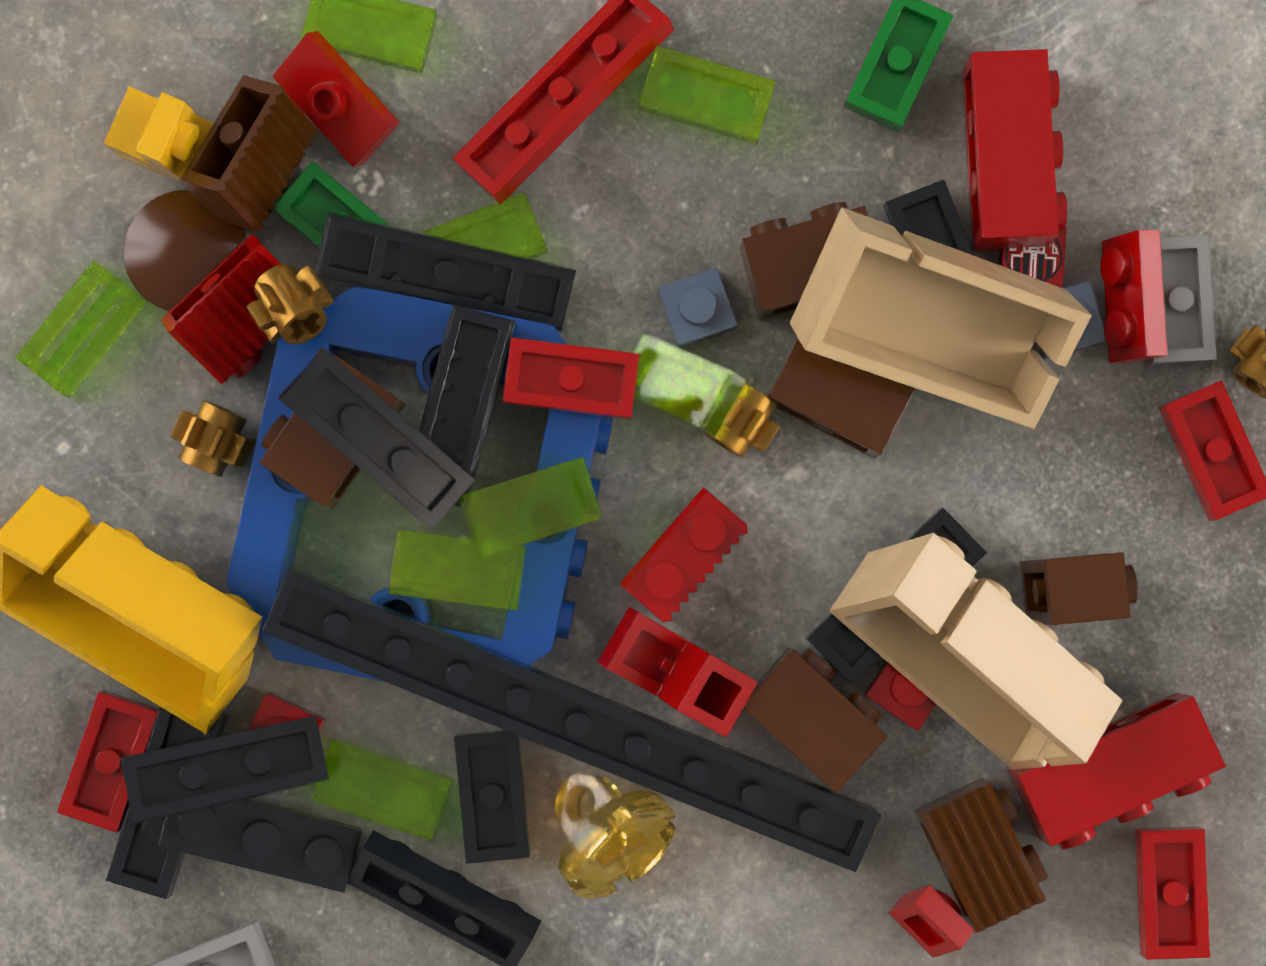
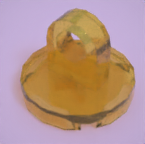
M577 773L567 778L557 792L555 801L556 818L561 828L569 837L561 850L558 869L562 878L575 895L586 899H594L614 894L618 890L613 883L620 881L625 876L628 877L631 883L636 879H640L662 858L673 841L676 827L671 822V819L676 818L674 810L660 794L650 789L622 794L615 784L605 776ZM590 789L595 801L594 812L584 820L581 815L580 805L584 794Z

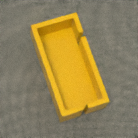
M42 485L0 529V611L203 733H208L249 677L255 652L253 649L256 646L262 622L261 615L254 612L252 607L241 597L230 593L224 594L200 580L197 574L187 565L178 561H168L146 548L141 540L128 530L122 528L114 529L103 521L98 526L91 522V514L79 501L69 496H59Z

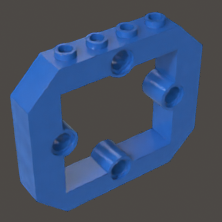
M354 285L334 298L333 304L322 309L326 314L327 322L323 330L316 337L301 344H289L282 337L278 340L226 584L234 595L244 599L254 612L262 616L259 635L276 660L382 681L262 632L289 567L293 568L307 501H314L259 463L267 452L266 449L261 447V444L268 430L280 416L285 415L290 419L294 413L278 397L321 348L326 349L330 354L337 357L338 352L416 367V375L420 385L429 394L453 306L451 304ZM476 310L516 321L517 325L513 338L566 344L554 325ZM508 358L500 385H505ZM549 410L533 490L520 500L515 511V526L519 536L522 538V544L502 638L433 624V610L429 600L420 591L410 587H387L378 591L369 600L385 607L397 599L405 601L412 607L415 619L528 666L555 648L557 637L568 640L576 602L564 600L569 575L581 578L588 547L587 540L577 539L582 514L594 516L601 479L590 477L595 452L607 453L614 418ZM544 502H553L560 505L565 513V525L553 537L538 536L531 526L533 510Z

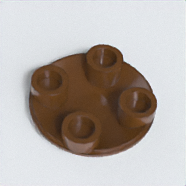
M189 190L165 193L147 203L132 220L124 242V262L132 284L146 300L166 311L174 308L247 239L243 227L213 217L211 212L206 210L205 206L199 203V199L192 196L193 193Z

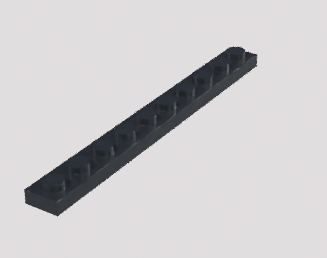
M290 567L262 630L266 634L855 873L881 817L876 808L835 793L830 789Z

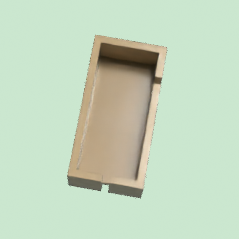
M841 207L793 314L790 325L806 351L1035 429L1060 378L1037 351L1031 350L1036 341L1055 364L1066 367L1092 315L1066 289L905 231L903 236H901L892 225Z
M931 533L867 553L829 612L1012 770L1045 767L1047 763L1051 766L1087 763L1123 701L1104 684V677L1097 669L1072 656L1058 643V637L1051 628L1039 621L1032 620L1011 602L1012 597L1002 585L988 578L976 579L974 575L977 571L964 560V553L952 541Z

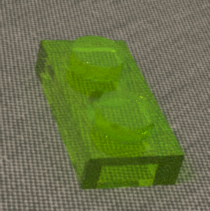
M657 45L639 101V110L757 145L776 81Z
M339 739L332 740L325 760L329 780L317 783L312 801L429 841L434 838L453 778Z

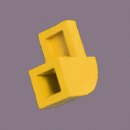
M129 86L103 144L119 157L179 181L214 122L198 116L186 102L161 92L158 99Z

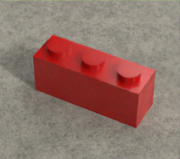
M1048 49L972 52L962 70L973 252L1001 251L1003 248L1048 247L1059 236V230L1065 229L1067 223L1066 195L1064 192H1056L1055 169H1060L1063 163V137L1061 131H1053L1051 108H1056L1059 102L1060 82L1057 70H1049Z
M1175 693L1109 723L1085 764L1051 766L1047 763L1045 767L1018 770L1010 768L1007 771L1038 839L1051 847L1059 843L1061 849H1069L1094 838L1097 835L1094 827L1117 817L1119 823H1125L1150 813L1154 809L1151 801L1174 791L1177 797H1181L1202 790L1212 783L1209 775L1225 768L1226 765L1194 696Z

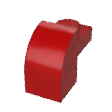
M631 607L627 609L597 661L606 669L657 696L677 711L724 737L728 736L758 684V681Z

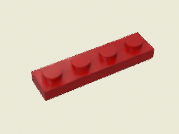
M609 0L453 157V160L465 174L501 205L674 31L670 18L648 0Z

